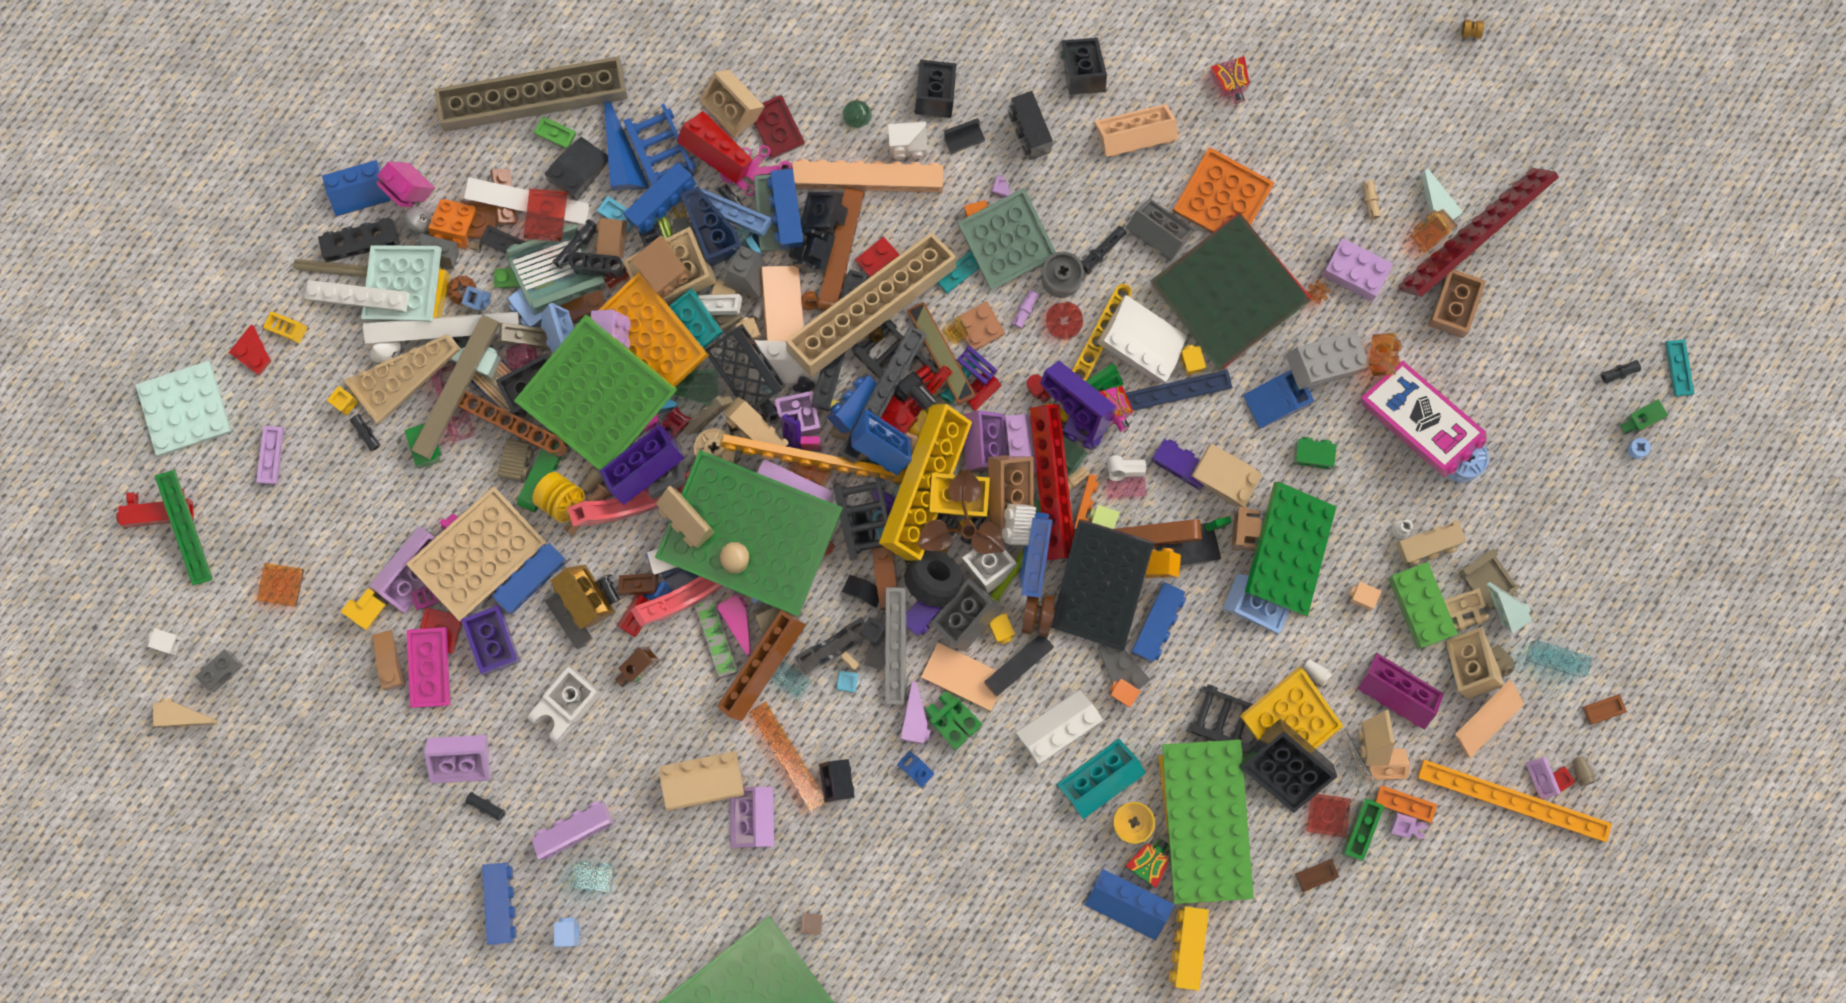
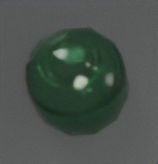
M860 100L848 102L842 112L843 120L846 124L857 129L868 125L872 119L871 108Z

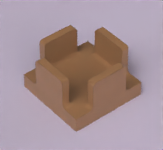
M1239 506L1234 512L1231 550L1256 551L1257 544L1247 543H1254L1255 539L1260 536L1262 519L1254 517H1259L1261 510H1252Z

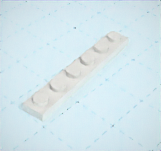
M308 280L304 299L406 312L410 293Z

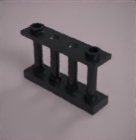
M890 319L882 324L884 326L881 329L884 333L883 338L890 332L897 341L878 359L875 358L873 360L869 356V351L879 342L870 340L865 346L862 345L860 347L856 343L851 348L852 353L878 379H880L884 372L882 369L883 364L894 354L903 338L896 330L897 326ZM917 351L912 362L917 359L923 366L928 365L930 371L935 376L937 374V365L931 359L927 360ZM898 385L894 395L904 402L909 396Z
M880 473L875 475V482L846 487L843 486L841 481L833 485L836 503L838 506L843 507L840 521L850 561L857 560L861 551L884 547L879 544L880 539L865 543L856 542L855 539L857 532L885 527L889 512L884 494L886 483L884 478L880 477ZM877 489L879 501L855 506L847 505L846 498L848 495ZM882 509L884 518L882 520L858 525L851 522L850 516H853L855 513Z
M1207 684V687H1201L1200 691L1206 693L1200 713L1197 721L1188 724L1186 731L1211 741L1241 740L1242 752L1249 754L1258 741L1253 737L1252 742L1250 741L1249 744L1242 742L1241 735L1245 723L1241 717H1239L1234 734H1231V737L1223 735L1224 731L1222 730L1232 703L1243 707L1241 714L1253 704L1219 692L1218 688L1213 685ZM1213 696L1223 699L1224 703L1215 728L1210 730L1205 728L1204 722Z

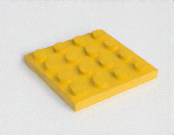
M1300 666L1240 715L1257 741L1268 728L1281 718L1315 749L1343 727L1338 717Z

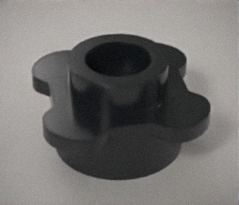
M800 376L797 384L793 385V390L800 393L810 392L811 389L815 388L814 381L805 376Z

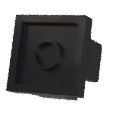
M837 191L808 192L801 219V229H814L822 234L834 235V223L844 226L848 208L841 204V194Z
M803 229L802 234L807 236L805 243H803L802 247L790 248L789 257L796 260L793 261L792 266L799 268V272L803 274L826 272L835 236L822 234L814 229Z

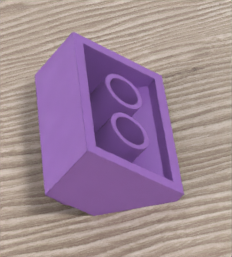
M981 410L962 414L972 421L964 443L966 470L988 472V457L1008 455L1005 414Z

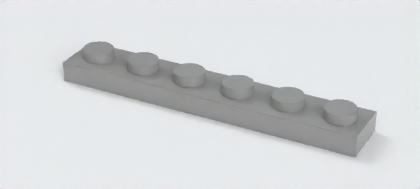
M886 587L885 704H906L907 587Z

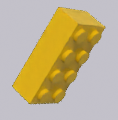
M1181 906V909L1176 912V922H1179L1178 930L1174 931L1173 942H1176V950H1172L1171 962H1174L1173 970L1169 971L1168 979L1169 982H1172L1171 986L1200 991L1209 914L1207 909Z

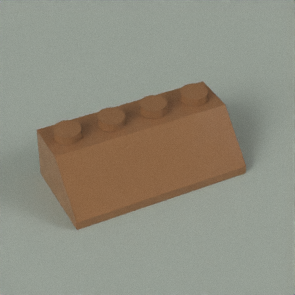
M1003 455L988 457V478H990L989 522L998 526L1001 533L1003 528H1005L1006 519L1004 512L1007 509L1008 503L1025 504L1034 507L1033 456Z

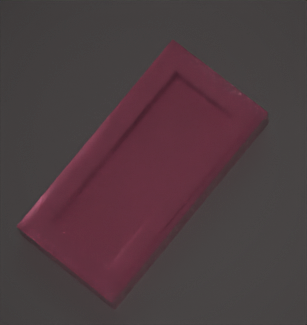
M1145 476L1124 478L1120 481L1106 480L1108 499L1147 496Z

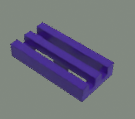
M970 345L957 359L958 363L984 385L998 371ZM969 352L972 356H974V357H975L979 362H981L987 369H989V370L991 371V373H989L984 367H982L976 360H974V359H973L969 354H967V353ZM965 357L968 361H970L976 368H978L984 375H986L987 378L985 379L983 376H981L975 369H973L967 362H965L963 358Z
M786 413L782 416L783 439L785 438L789 442L786 447L802 450L800 421H795L794 417L789 418V415Z

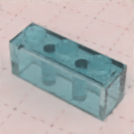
M1534 640L1529 644L1525 661L1583 678L1589 674L1593 657L1543 641Z

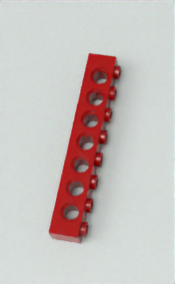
M1046 404L1031 407L1030 420L1041 513L1049 514L1048 519H1052L1047 560H1061L1069 558L1074 530L1060 405Z

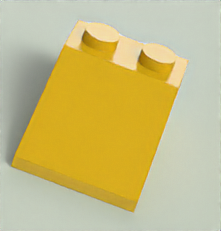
M931 474L929 512L964 516L961 501L955 502L949 495V485L956 475ZM976 477L981 484V494L974 502L965 501L968 517L984 518L987 517L990 478Z

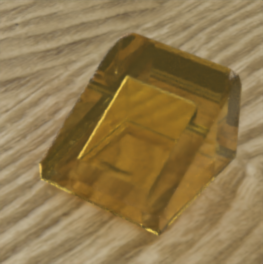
M959 316L948 322L942 331L955 345L969 334Z

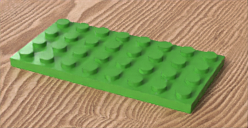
M1241 740L1162 744L1174 904L1254 899L1244 771L1240 768V764L1243 762Z

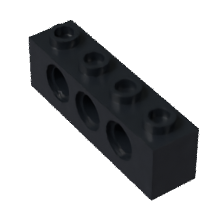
M382 218L375 223H362L359 227L355 228L345 227L338 232H325L322 236H318L322 258L326 262L369 253L371 246L400 245L396 223L393 219ZM381 231V235L374 238V234ZM358 236H363L360 242H355ZM344 240V244L337 247V243Z

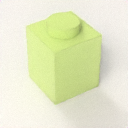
M1097 505L1096 509L1092 508L1089 520L1114 529L1120 512Z

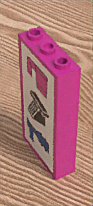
M1403 360L1361 397L1362 406L1444 478L1449 474L1455 473L1463 461H1468L1477 448L1481 449L1486 444V431Z

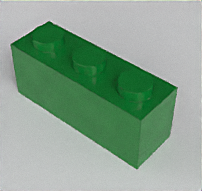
M1367 798L1361 800L1342 849V855L1359 862L1364 861L1384 805Z

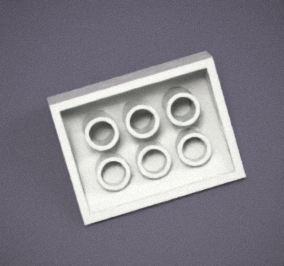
M1124 295L1097 344L1160 384L1168 380L1175 368L1187 335L1127 295Z

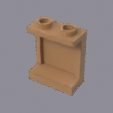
M661 235L632 258V261L648 283L662 298L672 294L678 285L684 284L692 275L675 254L670 243Z

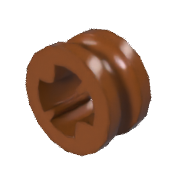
M807 291L802 294L801 301L805 309L813 310L818 307V295L814 291Z

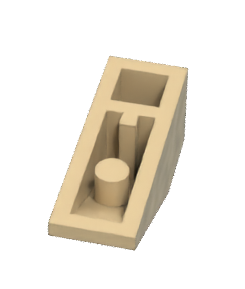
M160 699L159 703H153L154 727L218 724V720L179 703L172 702V699Z

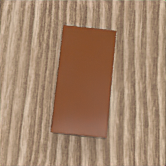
M1620 694L1582 707L1589 725L1627 712Z

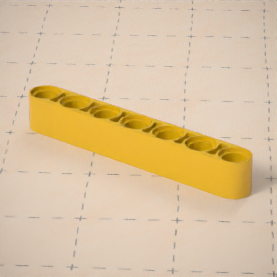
M1120 284L1114 290L1072 370L1075 373L1082 372L1085 376L1083 378L1085 381L1088 380L1104 350L1102 346H1094L1092 341L1099 340L1104 331L1101 328V324H1108L1113 314L1109 309L1111 307L1117 308L1123 298L1118 295V292L1125 291L1127 296L1131 297L1132 289L1127 284ZM1091 356L1093 362L1086 363L1083 358Z

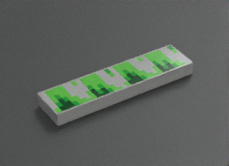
M714 599L696 604L695 607L719 678L737 673L738 670Z

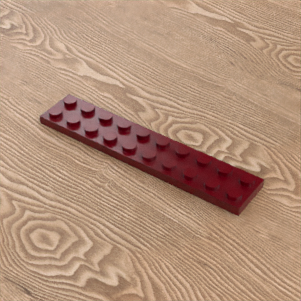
M1538 168L1528 170L1522 179L1514 182L1507 192L1502 193L1494 203L1485 208V211L1474 217L1470 224L1460 229L1455 237L1446 241L1440 250L1432 253L1425 263L1417 266L1411 275L1406 276L1403 282L1398 285L1399 289L1402 292L1422 297L1559 178L1557 172Z

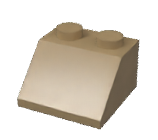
M1385 710L1362 722L1361 730H1358V742L1362 743L1360 755L1361 758H1364L1365 766L1389 765L1395 742L1389 710Z

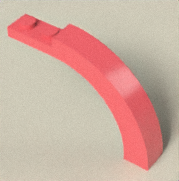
M690 471L685 473L686 481L688 479ZM685 484L676 488V490L680 494L682 493ZM645 489L625 505L617 498L601 501H583L567 509L573 526H591L629 518L657 509L659 506L656 503L660 497L653 500L649 496V490Z
M699 576L671 593L635 606L631 612L642 627L657 620L663 621L697 604L724 586Z

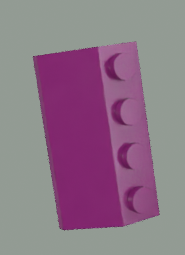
M1376 653L1357 687L1363 694L1372 697L1381 705L1390 708L1397 715L1406 718L1415 726L1424 730L1437 715L1444 693L1379 653Z

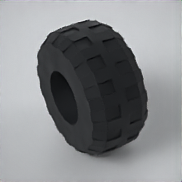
M925 550L922 559L911 560L904 573L905 585L911 596L927 606H945L959 593L960 587L963 585V575L959 565L944 552Z

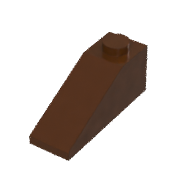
M598 290L582 295L560 307L569 311L572 323L575 324L580 322L586 314L591 317V311L599 310L606 301L602 291Z

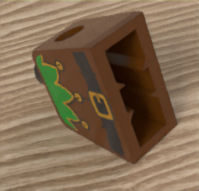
M639 647L618 668L622 673L615 680L621 687H624L629 682H638L660 660L649 647Z

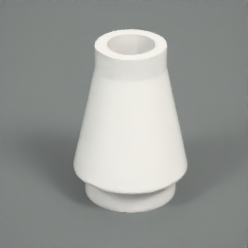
M1311 659L1303 666L1317 685L1320 684L1322 687L1333 676L1330 670L1313 662Z

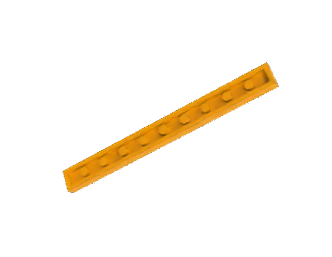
M723 434L719 447H724L726 451L739 450L743 451L746 455L759 454L763 458H779L782 462L786 463L795 461L800 462L802 466L815 465L822 470L835 469L838 473L848 474L850 472L863 478L867 476L875 477L876 474L880 473L881 478L893 481L897 485H901L906 470H902L898 475H895L892 472L886 471L881 465L856 461L853 464L841 457Z
M1422 760L1417 779L1602 842H1607L1612 823L1427 760Z

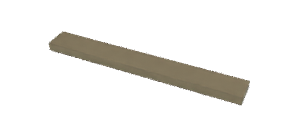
M482 314L412 448L413 452L431 459L498 330L500 322Z

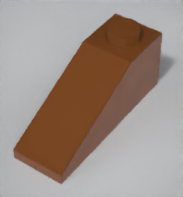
M885 547L872 549L880 609H886V587H898L895 553H891Z

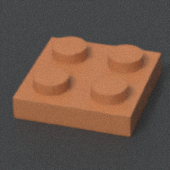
M987 301L954 318L967 344L975 351L1005 335L1004 329Z

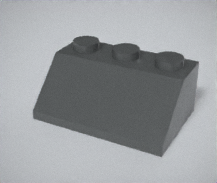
M1151 198L1136 210L1126 226L1133 235L1139 236L1147 245L1156 248L1164 257L1171 260L1178 254L1195 231Z

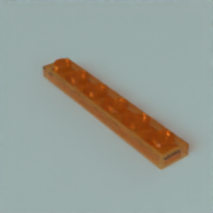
M765 701L749 711L810 811L812 812L823 805L825 802L822 791L767 702Z

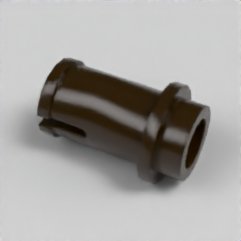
M877 327L869 333V338L873 342H880L883 339L884 333Z

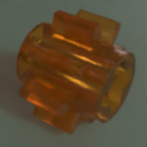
M1317 280L1315 285L1309 284L1308 288L1311 291H1307V293L1311 296L1310 303L1317 301L1319 305L1322 299L1324 301L1328 300L1325 294H1329L1331 290L1326 288V282L1322 284ZM1320 290L1321 293L1317 295L1315 292Z

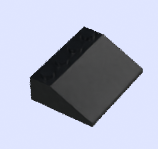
M1281 718L1264 732L1240 764V768L1293 813L1337 778L1334 764Z

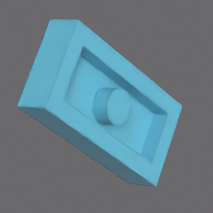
M609 196L605 198L597 209V212L605 218L627 221L623 214L627 208ZM627 221L626 232L629 233L633 226Z

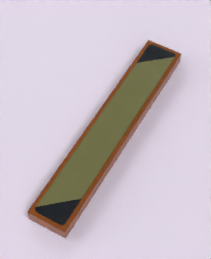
M922 302L908 309L907 313L915 327L927 334L923 342L938 369L940 370L943 365H946L952 370V374L945 382L958 405L975 398L973 389L925 303Z

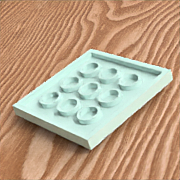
M371 246L365 287L405 291L410 293L406 312L363 307L361 319L364 321L412 320L432 322L442 248L439 246Z
M210 361L136 384L157 456L231 433Z

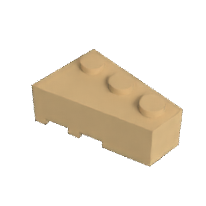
M739 397L722 413L727 418L725 422L733 429L736 427L739 430L737 434L741 438L786 446L789 443L785 438L780 437L775 432V429L769 426L762 419L763 417L745 400Z
M1455 520L1446 526H1439L1434 530L1401 540L1396 545L1403 564H1410L1412 567L1422 563L1421 559L1428 557V560H1433L1440 557L1439 553L1446 551V554L1458 551L1457 547L1465 543L1466 538L1459 520Z

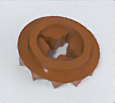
M458 275L451 279L447 285L446 293L453 303L464 305L461 304L463 300L462 295L459 291H456L459 289L460 283L464 288L467 286H477L470 277ZM473 292V294H472V296H471L470 301H472V300L474 299V296H475V293H474V292Z

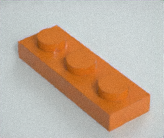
M1089 474L1073 529L1074 532H1076L1079 519L1089 520L1085 518L1086 513L1092 509L1094 500H1090L1092 492L1096 493L1099 482H1096L1097 476Z
M1383 785L1379 786L1375 802L1384 805V808L1427 823H1432L1437 807L1435 803Z

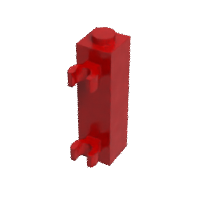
M135 492L126 493L128 505L118 506V512L116 513L118 524L124 528L170 523L163 501L138 504L139 497ZM186 498L191 517L194 520L193 501Z

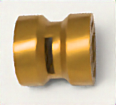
M1464 19L1461 37L1481 39L1484 31V21L1477 20L1472 22L1469 19Z

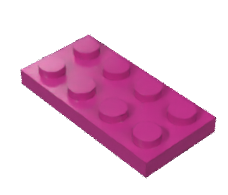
M447 627L407 630L410 708L451 705Z

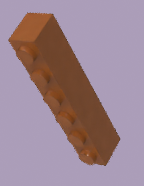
M781 610L717 707L728 717L742 722L806 624L795 615Z

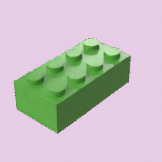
M1428 562L1388 578L1417 650L1458 634Z

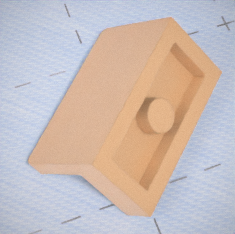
M1404 748L1393 749L1389 765L1368 766V779H1408L1410 763L1406 750Z

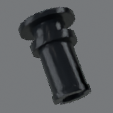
M612 574L604 575L594 582L595 584H600L601 587L599 589L603 590L609 605L620 600L613 587L614 582L610 580Z

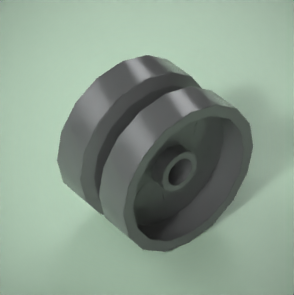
M1065 251L1056 252L1049 256L1044 262L1041 275L1042 285L1046 292L1058 298H1066L1075 294L1082 283L1084 275L1083 264L1077 256Z

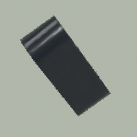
M575 252L568 259V263L573 271L580 275L620 278L626 272V267L618 256ZM577 261H583L581 265L575 266ZM595 263H601L598 268H593ZM615 264H620L618 269L612 270Z

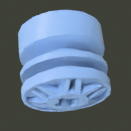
M1485 445L1481 449L1477 448L1472 453L1471 461H1463L1458 466L1456 472L1452 475L1449 474L1448 477L1455 482L1466 483L1482 474L1489 462V454Z

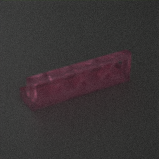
M454 365L439 369L431 377L438 398L445 387L444 384L446 385L447 383L443 381L441 373L452 372L455 367ZM464 411L461 418L452 416L447 429L450 439L454 443L476 436L468 412ZM461 423L469 426L470 433L460 436L458 429Z

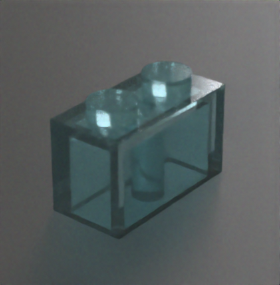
M580 860L579 864H574L571 888L612 892L615 868H611V864L599 863V867L591 866L590 861Z

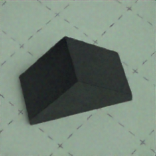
M871 510L855 513L851 516L852 524L855 523V525L873 521ZM875 529L857 532V535H855L856 542L874 541Z
M849 575L841 592L877 608L879 604L877 586L868 580Z

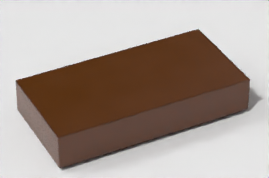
M1332 859L1295 873L1302 892L1339 878Z

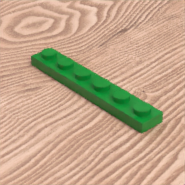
M176 470L155 475L192 586L212 580L213 577Z

